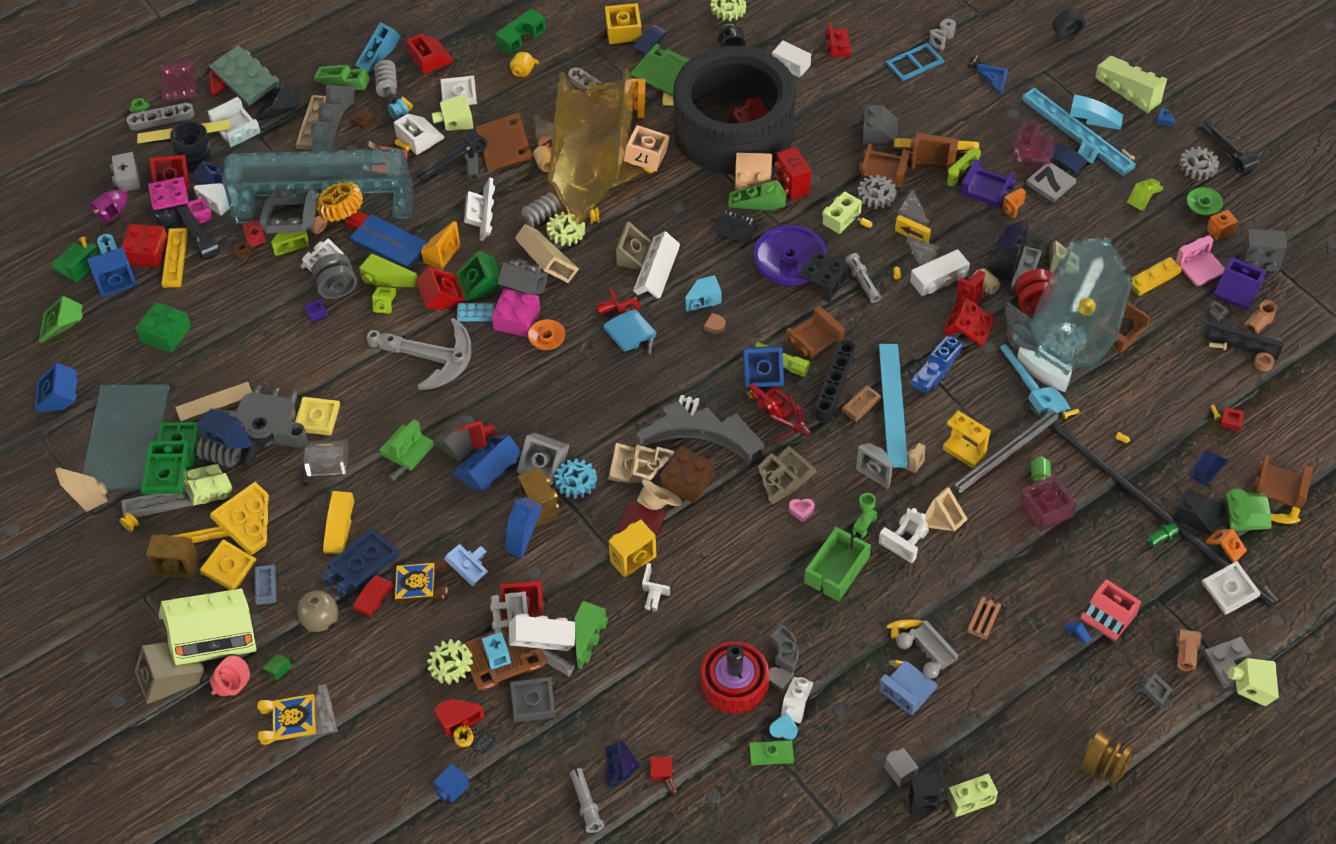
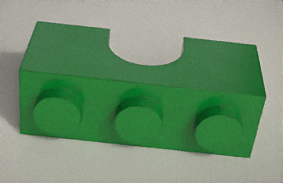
M531 8L495 34L496 45L507 54L512 55L522 47L521 35L526 34L536 38L546 30L545 17Z

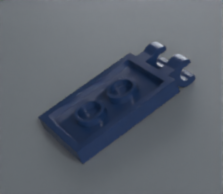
M371 528L327 564L329 570L322 573L321 578L324 579L322 583L329 587L337 579L340 583L334 587L337 590L335 594L342 599L347 595L350 588L354 591L358 590L398 557L399 550Z

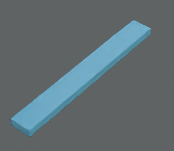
M1036 88L1022 95V101L1079 144H1082V141L1085 140L1099 146L1100 149L1097 157L1120 175L1124 176L1135 168L1136 163L1076 118L1070 116L1068 112Z
M879 344L887 455L893 467H907L908 459L898 344Z

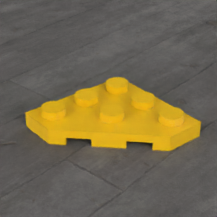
M254 482L211 512L210 518L251 556L266 546L269 494Z

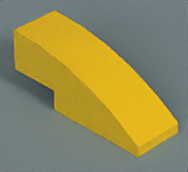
M332 492L325 529L324 554L339 555L345 550L351 526L350 517L354 505L352 493Z

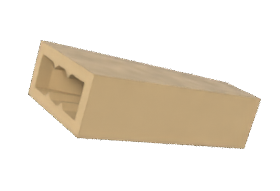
M525 224L515 237L543 271L569 283L579 270L548 239L529 225Z

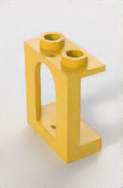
M958 410L947 422V425L952 427L950 438L943 444V450L974 469L986 456L991 430ZM964 435L977 443V447L962 438V436Z

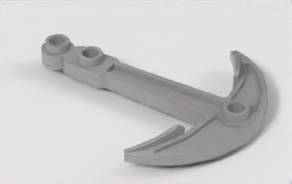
M454 318L451 319L456 341L454 348L407 340L393 334H380L376 330H371L366 336L368 345L371 347L379 346L383 350L396 353L402 352L445 364L441 371L436 369L430 377L418 385L419 390L437 388L456 379L465 370L471 358L472 344L467 329Z

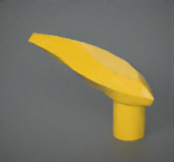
M1293 507L1290 515L1271 514V521L1282 524L1297 523L1300 521L1298 518L1300 509Z
M899 620L888 624L886 627L891 629V639L896 640L899 630L921 626L923 621Z

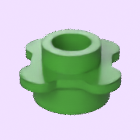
M137 98L132 101V107L129 110L131 113L144 112L150 105L143 99Z

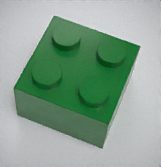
M155 301L135 329L140 342L172 353L191 328V324L186 312Z

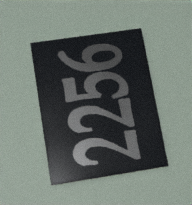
M483 731L470 747L484 755L496 739Z

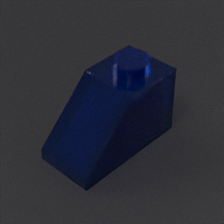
M201 161L191 177L195 182V186L219 183L225 186L236 180V177L228 167Z

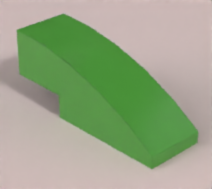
M348 65L319 67L313 79L324 85L355 87V90H365L371 78L365 68L350 70Z

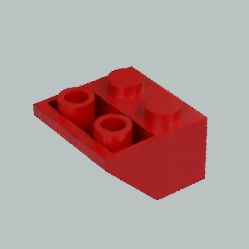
M419 34L406 40L408 54L423 74L453 62L452 57L438 39Z

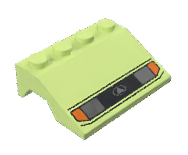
M242 589L161 601L158 617L163 619L166 626L168 647L175 666L256 652L249 608Z

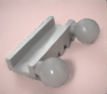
M927 620L923 621V624L917 629H911L909 633H900L896 638V643L901 649L911 647L914 640L916 646H920L921 651L926 653L927 658H931L932 662L926 663L923 667V674L930 679L936 678L940 670H943L958 659V654Z

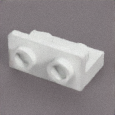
M329 239L325 242L320 241L314 247V252H308L302 258L301 268L304 269L306 267L311 271L313 264L319 258L328 254L344 253Z

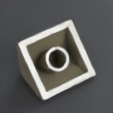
M629 221L625 224L616 248L617 266L641 270L652 241Z

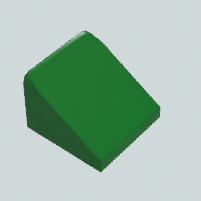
M276 654L262 669L278 681L292 666L290 660Z

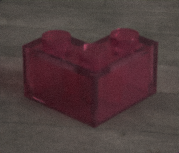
M1023 122L1014 143L1016 161L1041 164L1051 163L1055 153L1053 137L1042 136L1040 123Z

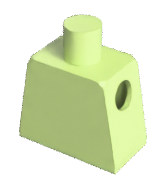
M466 94L441 101V111L432 113L433 123L444 121L446 130L473 129L472 115Z
M1248 658L1236 667L1231 666L1229 668L1228 678L1236 680L1238 694L1264 706L1279 698L1275 662Z

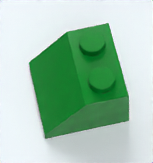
M477 251L456 273L466 301L493 295L502 286L498 284L500 271L495 258L481 251Z

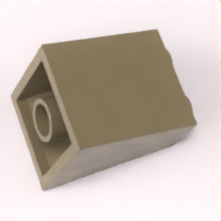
M168 642L142 646L135 667V673L145 701L148 704L199 684L201 676L204 674V666L202 662L175 666Z

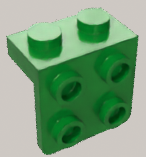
M75 243L60 255L51 266L57 272L77 283L91 270L87 259L100 254L97 246L92 243L86 248Z

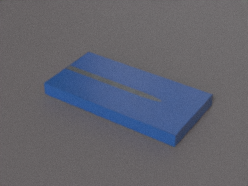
M372 214L350 237L351 242L408 270L420 258L423 246L428 243Z

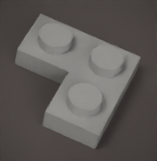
M1242 637L1208 648L1204 650L1203 655L1223 688L1236 684V680L1228 678L1229 668L1231 666L1236 667L1235 663L1250 658L1252 653Z

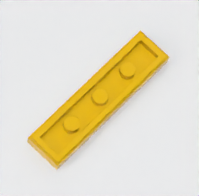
M187 228L169 229L161 283L163 288L181 287L188 236Z

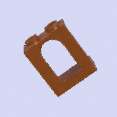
M1119 297L1116 307L1106 317L1093 322L1090 334L1121 354L1147 329L1150 316ZM1121 318H1127L1134 324V328L1126 336L1111 328Z

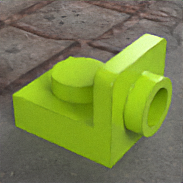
M377 287L372 295L373 312L388 314L392 312V301L396 296V288Z

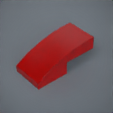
M375 575L358 596L353 609L371 616L381 606V600L392 589L393 582Z

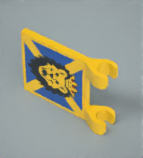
M314 694L258 702L257 708L261 714H268L273 711V731H260L258 733V740H260L261 744L266 745L276 740L316 734Z

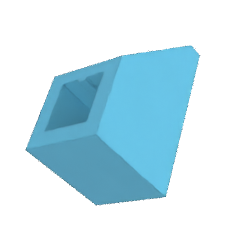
M715 275L698 279L685 297L686 312L721 303L722 292Z

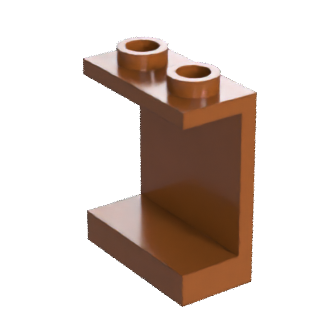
M1266 454L1264 460L1258 463L1256 472L1260 474L1254 480L1253 487L1256 488L1255 493H1265L1268 500L1302 509L1307 499L1313 467L1305 465L1303 472L1298 473L1268 464L1270 455Z

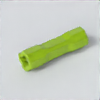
M757 342V344H756L755 347L768 346V345H765V344H763V343ZM783 353V368L805 377L810 367V361Z

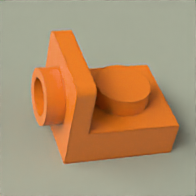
M1023 188L1004 197L1002 208L1012 219L1017 216L1018 208L1024 204L1026 192Z

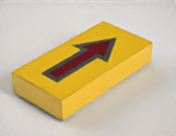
M901 215L897 217L895 231L925 245L928 244L930 241V228Z

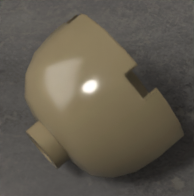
M310 591L299 600L297 605V616L300 624L312 632L327 630L329 625L337 621L339 615L336 601L325 591Z

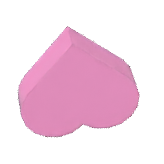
M794 499L789 503V512L801 522H804L813 513L815 504L811 499Z

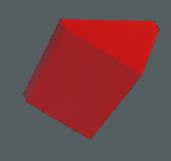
M541 581L500 583L501 602H505V594L526 592L529 617L544 616ZM502 610L503 621L508 620L507 611Z

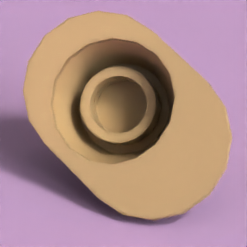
M646 479L642 480L643 488L637 500L646 508L658 510L667 503L674 506L682 505L680 498L671 491L657 486Z

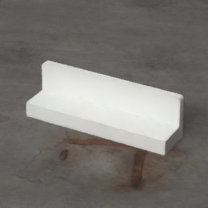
M666 231L653 237L633 289L637 295L649 291L657 299L662 295L680 246Z

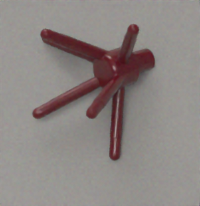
M791 394L788 395L796 419L790 422L775 415H770V418L784 423L791 428V430L773 440V444L794 432L797 434L801 432L806 437L812 432L805 427L806 423L803 421L804 410L799 406L796 408Z

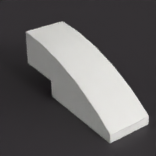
M1019 348L1017 359L1029 374L1050 387L1066 392L1072 374L1071 369L1055 365L1056 358Z

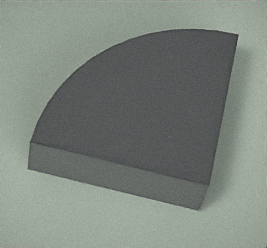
M1213 300L1209 309V315L1213 322L1219 323L1228 314L1229 309Z

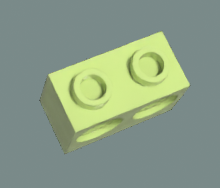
M844 191L834 199L829 207L824 209L822 213L823 225L841 234L861 213L862 201Z
M988 773L949 787L946 799L955 817L994 804L998 791Z

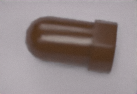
M668 778L665 784L670 793L675 794L677 787L673 778Z

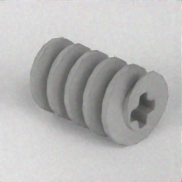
M390 60L380 61L374 68L376 92L384 98L395 95L397 89L396 67Z
M548 192L545 196H541L540 199H536L534 203L532 202L528 206H524L521 214L524 221L533 228L534 223L540 224L539 218L545 221V215L550 218L551 212L557 214L556 208L560 209L561 206L555 195Z

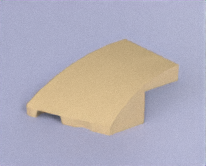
M616 443L608 479L626 483H642L643 479L651 481L673 456L674 451L658 446L654 450L640 445H636L633 448Z

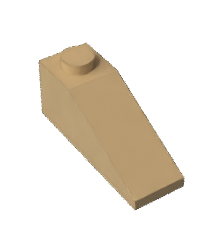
M62 468L55 469L60 485L86 512L108 502L105 495L108 493L105 485L99 483L94 477Z

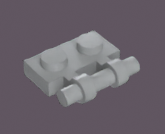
M526 592L505 594V602L499 603L498 595L491 596V604L489 606L493 614V622L491 624L495 634L501 632L503 634V628H509V621L516 615L528 614ZM501 610L507 611L508 620H501Z

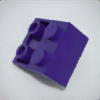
M1231 257L1213 296L1248 310L1262 286L1267 271Z

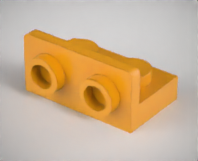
M630 78L628 79V105H634V111H638V118L645 117V79Z

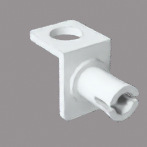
M647 563L642 582L643 591L649 592L645 609L651 610L652 606V611H657L660 595L670 596V587L649 582L652 569L651 564Z

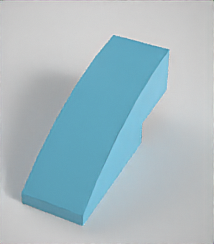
M1074 94L1070 116L1087 119L1086 124L1121 130L1123 119L1121 113L1102 102Z

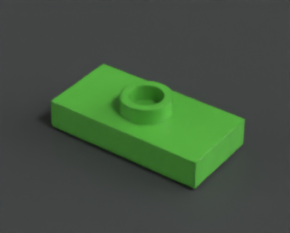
M792 740L749 743L751 765L794 763Z

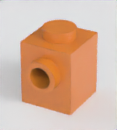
M1229 210L1210 217L1207 230L1218 241L1235 234L1239 221Z

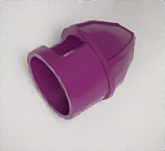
M123 190L102 192L100 196L90 202V207L95 215L104 224H107L121 215L128 200V193Z

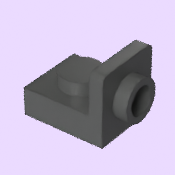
M1154 672L1148 675L1143 674L1136 681L1137 686L1133 691L1136 694L1144 692L1157 706H1160L1165 702L1173 689Z

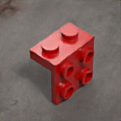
M753 383L749 385L751 396L758 401L756 403L762 411L767 410L769 416L772 414L788 421L794 415L788 396L778 388L773 386L764 393Z

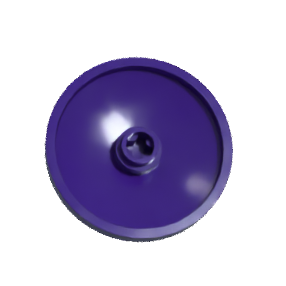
M784 225L768 230L758 239L754 248V262L758 271L774 283L788 286L801 285L809 281L799 277V272L815 251H820L827 255V250L823 240L813 231L801 226Z

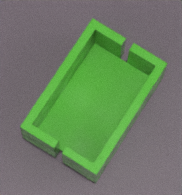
M835 527L806 568L804 583L818 591L824 589L823 593L839 602L868 561L871 545L855 537L851 550L852 535Z

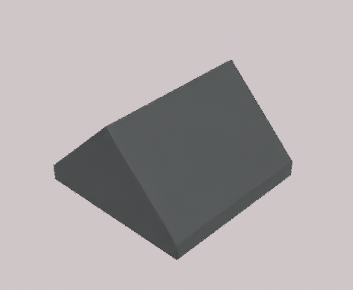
M470 415L457 417L433 440L434 445L461 463L475 449L472 446L469 430L454 431V428L475 421Z

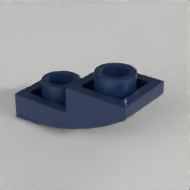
M651 25L633 46L634 50L646 56L655 44L659 45L667 31Z
M1058 142L1046 154L1049 160L1060 163L1063 169L1075 174L1087 162L1083 156Z

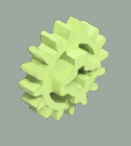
M711 0L712 15H717V19L722 18L723 21L726 19L731 21L732 18L738 20V16L743 17V13L746 12V1Z
M561 212L560 216L555 214V219L550 217V222H547V235H549L550 240L554 239L555 244L561 242V246L565 243L571 246V242L577 244V239L582 240V235H585V223L582 217L578 218V214L572 216L571 212H568L567 215Z
M450 639L448 644L442 641L440 648L435 646V653H429L432 659L427 660L430 665L428 670L435 680L438 679L440 683L446 681L450 685L452 680L458 683L460 676L466 678L465 671H471L468 665L473 664L470 658L472 653L459 640L454 643Z

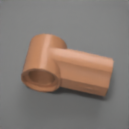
M1270 300L1261 302L1259 309L1244 323L1243 328L1247 332L1259 334L1267 324L1272 323L1277 310L1276 304Z
M1179 629L1176 642V647H1178L1177 667L1183 671L1195 670L1201 632Z

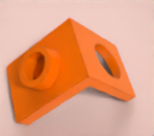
M1234 529L1216 530L1206 541L1207 545L1221 544L1232 563L1238 561L1247 551Z

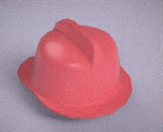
M235 655L225 658L210 678V684L213 689L211 694H218L220 696L238 694L250 678V671L246 662Z

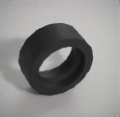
M1069 8L1060 12L1052 22L1053 30L1058 38L1062 40L1076 37L1086 26V20L1077 8ZM1075 20L1071 25L1063 28L1067 23Z

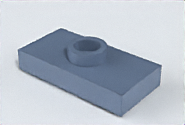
M275 565L255 567L256 605L277 603Z

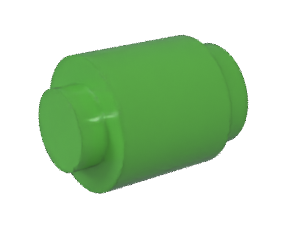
M1036 457L1030 463L1031 480L1036 487H1046L1051 481L1050 461L1045 457Z

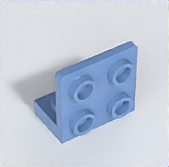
M904 661L890 677L885 674L880 679L879 691L910 715H913L937 689L938 685L910 663Z

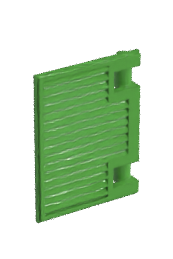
M655 44L632 71L630 76L636 79H645L646 84L673 96L675 78L681 68L690 60L669 49L666 51L661 50L660 45Z

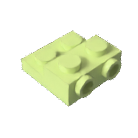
M218 464L186 470L184 487L193 506L231 497V483L226 473L222 474Z

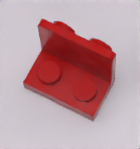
M966 297L953 306L942 333L950 336L961 331L979 346H983L994 318Z

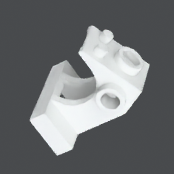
M908 508L906 514L900 519L899 525L901 526L896 532H892L885 527L880 532L879 544L908 562L913 563L918 551V547L914 545L920 538L923 539L929 531L925 520L926 515L917 512L915 508L912 510ZM905 532L913 535L908 541L901 538Z

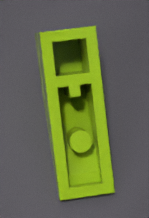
M372 253L359 268L362 280L368 284L371 283L375 286L418 287L416 283L417 273Z

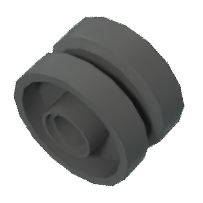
M333 253L319 258L311 268L318 293L324 298L336 299L346 296L357 285V278L352 270L351 262L343 254Z

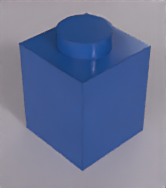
M450 764L434 781L435 793L442 800L447 799L453 803L469 785L467 775L453 764Z

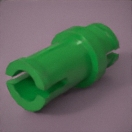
M1173 522L1168 525L1164 524L1158 531L1146 536V540L1151 547H1154L1164 540L1172 539L1173 535L1179 533V530Z

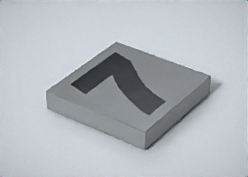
M1049 161L1026 180V185L1053 203L1076 184L1075 178Z

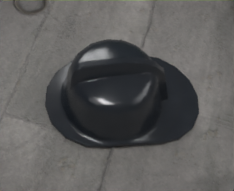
M175 206L153 210V207L150 209V217L155 225L164 226L166 232H169V229L180 228L183 223V219Z

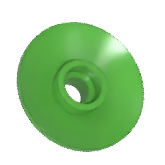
M1201 187L1192 190L1188 194L1187 204L1193 212L1210 216L1217 214L1222 209L1223 199L1215 190Z

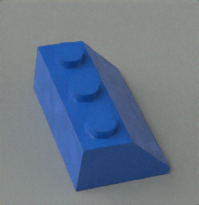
M510 435L491 436L487 440V447L478 448L452 474L474 491H485L492 486L491 482L504 475L505 469L508 466L514 465L522 454Z

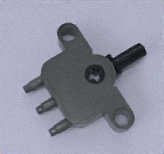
M258 384L254 388L253 393L243 396L236 412L222 410L228 416H235L242 422L241 426L249 434V439L253 444L251 447H247L241 462L242 466L245 468L252 467L259 449H264L271 444L301 448L307 444L308 438L304 426L301 423L295 422L297 413L294 405L297 400V391H292L288 399L279 397L280 389L277 387L274 388L271 395L261 394L262 386Z

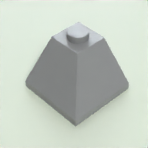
M871 443L860 445L858 447L856 470L888 489L891 483L893 464L887 453L882 448L876 447Z

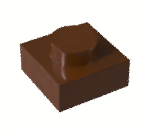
M361 108L350 119L352 124L365 130L375 120V115Z

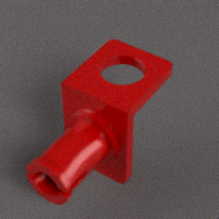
M259 219L242 224L247 242L251 247L266 243L263 229H260Z
M612 288L610 289L611 299L596 304L600 315L614 309L618 310L620 315L634 309H640L636 297L618 303ZM628 304H634L632 308L625 309Z
M482 421L454 428V431L469 430L474 449L487 447L486 438L497 433V430L490 432V430L496 428L493 424L483 427Z

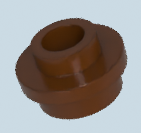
M242 242L238 243L233 251L239 259H247L251 255L252 248L250 244Z

